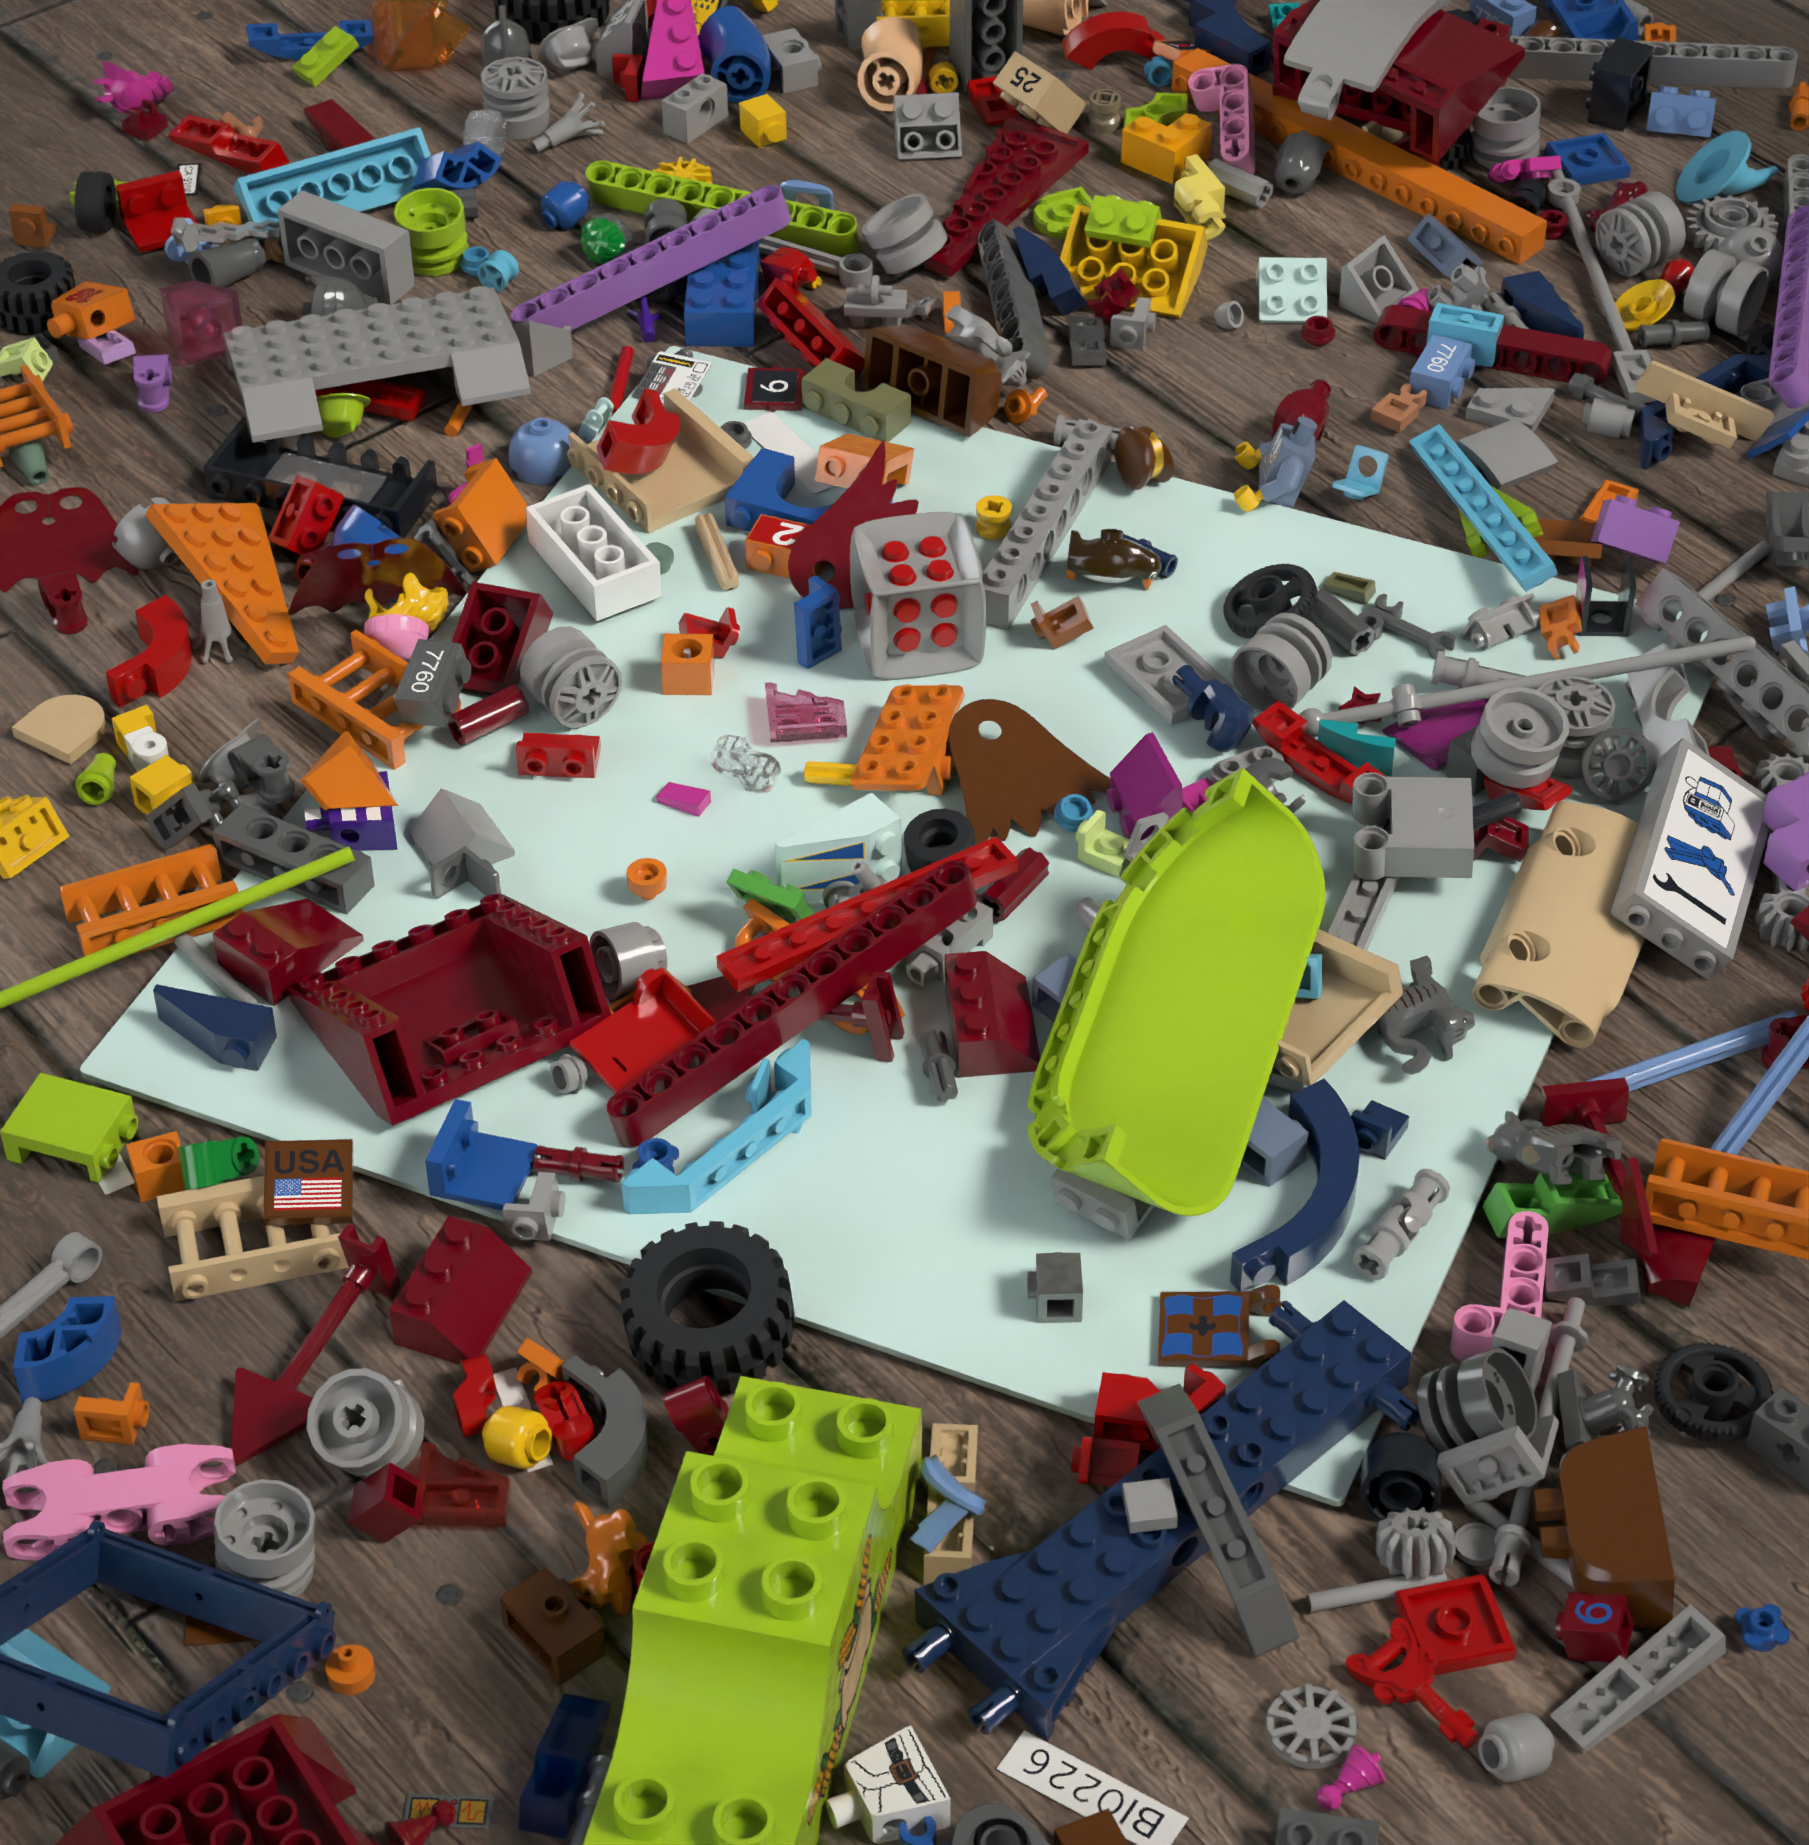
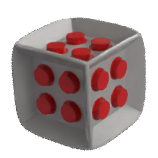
M928 512L876 519L854 527L850 543L851 594L855 608L858 637L871 673L878 678L905 679L957 672L980 664L984 656L986 640V597L979 555L965 519L960 514L952 512Z

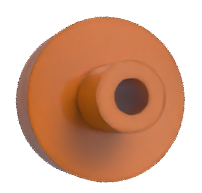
M642 858L628 866L626 872L627 886L633 894L640 896L644 900H652L666 889L667 870L661 861L653 858Z
M356 1644L340 1646L332 1651L326 1660L325 1669L328 1684L339 1694L356 1695L362 1693L371 1686L375 1679L372 1654L363 1646Z

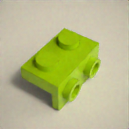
M1095 195L1085 227L1086 237L1150 248L1158 220L1162 219L1160 208L1148 201L1132 202L1123 200L1115 195H1107L1105 197Z

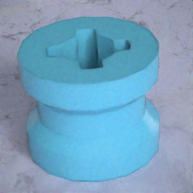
M503 250L493 252L488 260L484 261L477 269V277L480 283L488 288L494 287L496 292L504 290L508 282L514 280L519 274V265L516 259L510 253Z

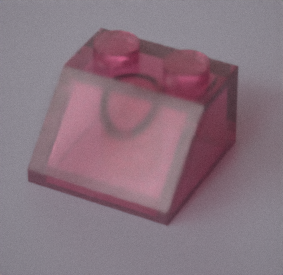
M194 280L160 288L169 345L180 366L224 356L223 333L243 326L237 291Z

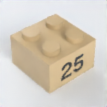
M1016 51L993 82L1003 91L1000 97L1013 107H1016L1015 110L1029 120L1033 119L1037 124L1065 134L1068 133L1087 106L1080 97L1058 78Z

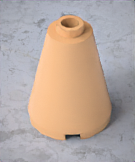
M1023 0L1024 26L1064 37L1081 23L1082 18H1087L1088 0Z

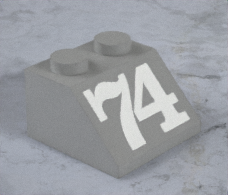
M646 0L626 1L611 14L606 26H602L598 42H594L592 48V59L597 62V74L613 75V54L643 55L644 57L648 48Z

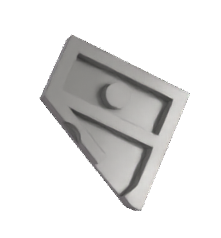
M1478 388L1466 407L1465 419L1490 426H1496L1516 419L1534 433L1554 400L1555 389Z

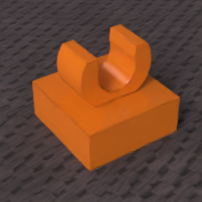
M526 1338L517 1353L530 1362L520 1367L516 1379L528 1385L533 1376L539 1374V1382L533 1389L535 1392L540 1387L554 1382V1377L563 1381L562 1364L566 1361L545 1347Z

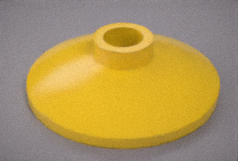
M1654 279L1641 282L1624 292L1615 304L1626 331H1637L1640 325H1652L1660 320L1672 307L1675 300V291L1669 282Z

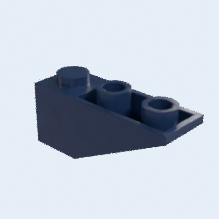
M1540 271L1502 278L1501 294L1509 306L1515 307L1520 312L1521 320L1526 327L1536 331L1580 339L1584 338L1582 322L1576 319L1569 310L1567 303L1560 298L1552 283L1548 282Z

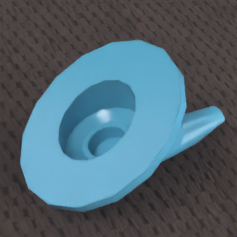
M1738 130L1727 132L1711 140L1688 162L1678 179L1676 194L1681 203L1690 206L1694 203L1700 204L1702 199L1708 200L1716 195L1728 196L1745 193L1763 186L1778 172V168L1772 166L1755 170L1747 167L1746 161L1752 145L1749 136Z

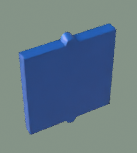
M1809 406L1774 423L1745 453L1750 459L1792 439L1809 421Z

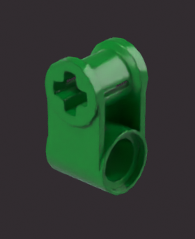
M244 1136L223 1141L210 1140L177 1147L185 1190L224 1183V1180L249 1175L256 1170L259 1163L257 1145L252 1139Z

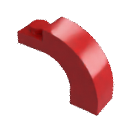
M644 388L632 414L634 424L613 420L608 421L596 447L604 470L624 474H644L652 472L663 465L679 433L680 419L678 414L666 412L658 391Z
M167 595L135 610L140 639L149 647L139 655L106 671L111 701L119 708L150 691L158 698L165 696L181 683L190 669L192 649L186 617L181 608Z

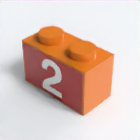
M761 514L745 539L746 569L789 578L788 561L791 549L800 535L810 525ZM819 561L814 565V576H820L828 561Z

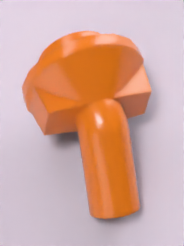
M1037 387L1031 395L1023 389H1016L1010 392L1004 404V411L1008 420L1014 424H1023L1031 415H1036L1039 405L1048 396L1047 391L1042 387Z

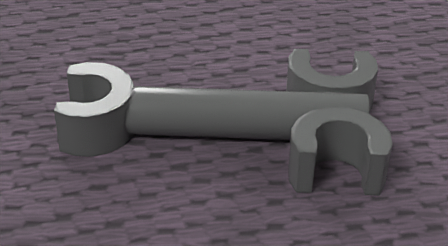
M1381 594L1376 598L1375 607H1372L1369 612H1363L1358 615L1376 630L1374 641L1382 636L1384 627L1427 647L1428 654L1433 659H1436L1438 650L1444 651L1445 654V648L1451 651L1455 648L1456 637L1453 634L1445 631L1431 633L1400 619L1403 613L1404 602L1399 601L1394 606H1386V594Z

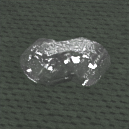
M735 735L721 736L710 754L709 760L713 768L721 774L738 777L745 791L755 793L770 792L781 773V766L777 759L767 753L753 751L745 737Z

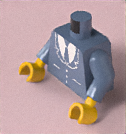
M1300 416L1294 426L1286 423L1281 424L1272 441L1260 444L1259 449L1255 450L1248 442H1243L1236 447L1235 451L1239 455H1236L1234 458L1243 468L1247 470L1252 469L1260 461L1259 490L1254 493L1248 485H1244L1234 492V500L1243 511H1252L1263 499L1265 502L1270 501L1284 507L1293 508L1315 460V436L1313 434L1317 424L1313 420Z

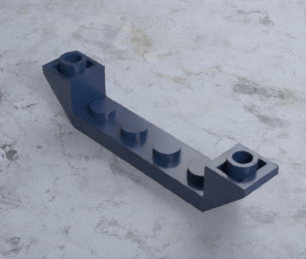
M1735 354L1695 378L1734 394L1748 383L1769 378L1771 356ZM1658 400L1642 408L1638 444L1640 467L1645 470L1667 459L1672 451L1674 427L1668 423L1665 403Z

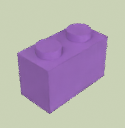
M1616 495L1615 500H1604L1590 542L1602 544L1604 547L1656 564H1666L1680 521L1670 518L1672 512L1651 506L1650 510L1646 511L1636 507V500L1621 495Z

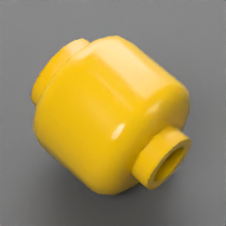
M507 1405L500 1407L486 1421L482 1430L485 1451L491 1461L514 1468L527 1470L535 1467L548 1455L552 1446L553 1436L545 1417L539 1412Z

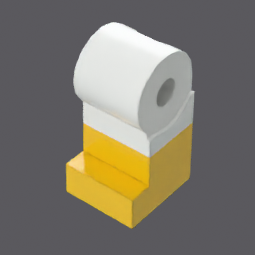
M148 705L112 718L116 743L137 772L166 754L169 756L166 739L162 735L157 734L154 714Z

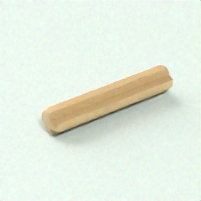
M710 513L698 514L695 518V528L720 588L725 591L730 588L736 589L739 585V575L714 516Z

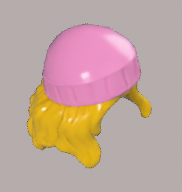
M413 573L406 574L402 582L404 593L399 594L395 605L388 610L383 608L374 599L371 588L367 589L364 595L366 602L370 606L369 618L364 624V635L370 639H375L381 646L406 662H409L418 639L427 640L428 636L444 623L449 605L446 588L435 587L427 589L419 583Z

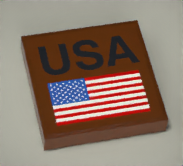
M353 1139L265 1141L264 1226L352 1223Z

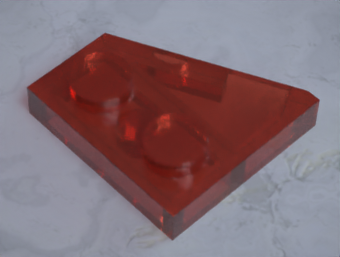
M423 1442L417 1478L426 1484L420 1521L414 1525L506 1527L511 1494L510 1478L492 1470H482L476 1463L461 1456L457 1461L439 1454L436 1445Z

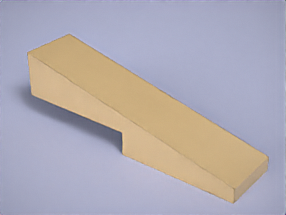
M933 1423L930 1457L936 1454L958 1482L975 1493L978 1425ZM929 1485L927 1516L946 1499ZM968 1513L931 1553L924 1550V1585L934 1582L943 1573L955 1574L972 1567L974 1516Z

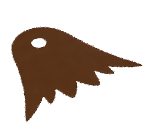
M996 699L974 701L963 706L955 714L950 724V749L962 788L966 816L974 828L976 844L988 840L993 829H995L1000 839L1005 841L1010 831V819H1013L1024 831L1035 837L1040 829L1041 809L1054 816L1056 804L1070 794L1081 795L1090 804H1096L1095 799L1088 790L1106 794V790L1111 789L1110 777L1084 761L1054 737L1034 717L1014 704ZM985 721L997 723L1001 728V735L994 740L985 739L979 733L980 724Z

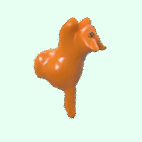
M575 1502L573 1509L586 1533L589 1566L585 1574L573 1579L569 1584L574 1590L579 1591L577 1597L579 1601H586L600 1608L608 1602H612L616 1614L624 1616L628 1614L633 1598L632 1580L629 1575L630 1569L634 1567L633 1557L639 1547L648 1543L647 1538L641 1532L635 1531V1522L627 1510L617 1509L611 1514H599L594 1518L588 1506L581 1502Z

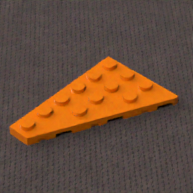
M256 503L151 504L145 516L200 584L209 579L216 582L217 591L222 597L228 619L265 665L293 663L299 653L260 507Z

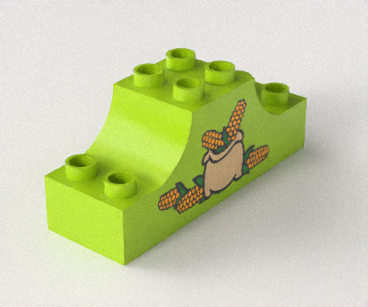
M740 1377L714 1455L686 1451L632 1608V1650L622 1718L613 1757L583 1845H817L826 1814L825 1800L830 1799L922 1479L920 1469L922 1462L921 1408L788 1385L782 1382Z

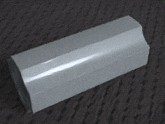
M1216 158L1209 163L1208 168L1223 184L1226 195L1258 209H1262L1267 205L1273 191V184H1270L1269 181Z

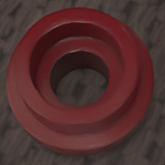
M1312 316L1302 326L1301 336L1313 346H1323L1334 340L1335 328L1329 318Z

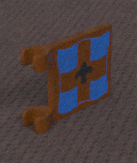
M1270 1284L1251 1291L1160 1292L1158 1366H1188L1190 1363H1194L1197 1366H1250L1259 1369L1280 1352V1344L1276 1340H1264L1249 1346V1311L1270 1317L1277 1305L1281 1307L1280 1288Z

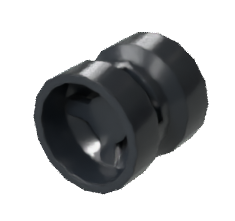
M1523 179L1517 183L1507 201L1537 215L1546 198L1545 188L1536 180Z

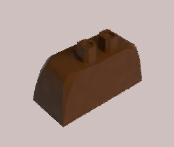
M884 326L870 328L867 331L862 392L874 390L880 384L885 383L911 395V413L968 437L979 431L998 412L1002 372L993 358L920 328Z
M1647 1427L1625 1430L1573 1447L1560 1460L1559 1487L1534 1490L1536 1520H1562V1525L1540 1527L1539 1538L1542 1559L1568 1558L1575 1592L1598 1595H1625L1633 1626L1660 1631L1673 1619L1675 1577Z

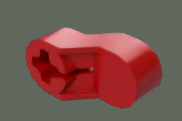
M486 1354L460 1361L464 1382L453 1393V1403L456 1421L463 1439L482 1434L484 1424L488 1421L486 1409L496 1399L493 1370Z
M554 1381L540 1387L533 1397L538 1412L548 1422L553 1436L552 1442L557 1452L563 1459L574 1461L573 1456L594 1440L597 1434L592 1419L586 1412L574 1386L568 1381Z

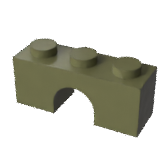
M826 358L801 378L802 407L876 440L889 442L911 424L910 394L885 383L868 392L855 391V370Z

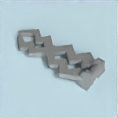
M183 217L174 218L171 229L175 244L183 245L185 252L195 251L199 242L224 243L226 239L239 240L245 236L261 238L281 236L279 222L265 220L261 223L248 221L243 225L218 222L209 226L199 223L188 225Z

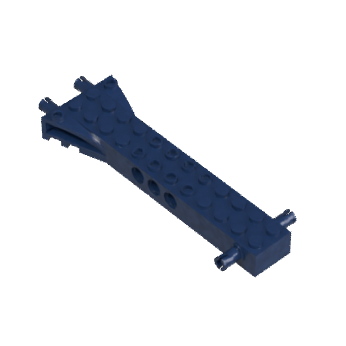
M1287 1300L1281 1302V1307L1277 1305L1269 1317V1324L1278 1328L1292 1342L1200 1415L1248 1517L1378 1409L1399 1425V1428L1403 1431L1410 1429L1407 1421L1414 1426L1420 1419L1418 1404H1415L1400 1392L1408 1385L1411 1352L1345 1300L1316 1322H1312ZM1160 1447L1034 1550L989 1561L955 1574L943 1573L934 1582L914 1589L916 1622L926 1631L912 1643L903 1647L902 1655L910 1667L917 1662L918 1664L914 1667V1671L921 1674L928 1666L949 1651L992 1690L979 1703L968 1709V1716L976 1728L982 1723L984 1724L980 1728L982 1734L989 1735L996 1726L1013 1712H1016L1048 1742L1055 1730L1056 1720L1065 1705L1069 1706L1076 1695L1077 1685L1085 1672H1090L1117 1625L1209 1550L1162 1448ZM1169 1478L1178 1517L1177 1528L1130 1533L1122 1495L1123 1483Z

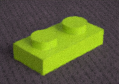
M334 26L292 68L298 77L317 87L359 45L355 37Z

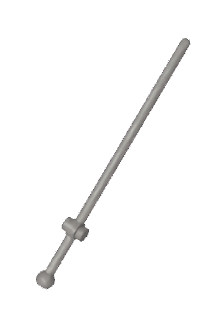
M1745 636L1426 695L1416 694L1413 684H1402L1391 689L1393 699L1387 702L1322 713L1316 708H1308L1299 715L1307 720L1306 732L1314 738L1318 736L1320 719L1357 723L1393 716L1397 718L1399 727L1407 728L1421 723L1420 713L1423 710L1489 699L1492 695L1505 688L1524 687L1537 690L1544 682L1556 677L1576 676L1593 680L1748 652L1754 649L1756 640L1752 636Z

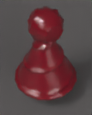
M442 1799L432 1805L430 1814L426 1816L410 1817L396 1822H385L384 1829L390 1841L388 1845H424L436 1825L444 1828L450 1826L455 1821L457 1812L454 1805Z

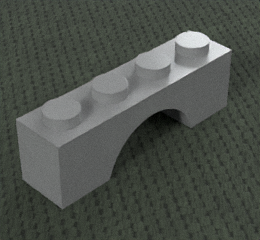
M1663 643L1643 655L1668 651L1670 649ZM1683 664L1627 673L1629 681L1625 682V686L1636 706L1632 707V711L1643 729L1639 734L1645 738L1652 748L1655 760L1654 772L1659 758L1682 737L1710 756L1706 741L1687 718L1671 721L1676 705L1690 691Z

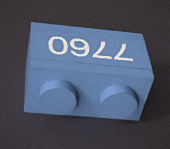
M1470 0L1469 10L1479 20L1483 18L1511 26L1510 36H1523L1535 22L1536 7L1525 0Z
M1433 334L1411 370V394H1419L1424 389L1427 391L1425 405L1447 410L1454 397L1459 398L1461 396L1464 380L1470 379L1474 372L1475 359L1471 358L1473 344Z

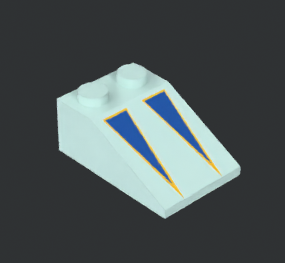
M871 792L775 843L777 886L782 888L783 884H789L798 888L805 894L804 899L806 902L823 900L822 894L824 889L833 882L849 881L854 885L860 883L851 872L853 864L857 861H864L875 875H881L887 882L902 877L901 817Z

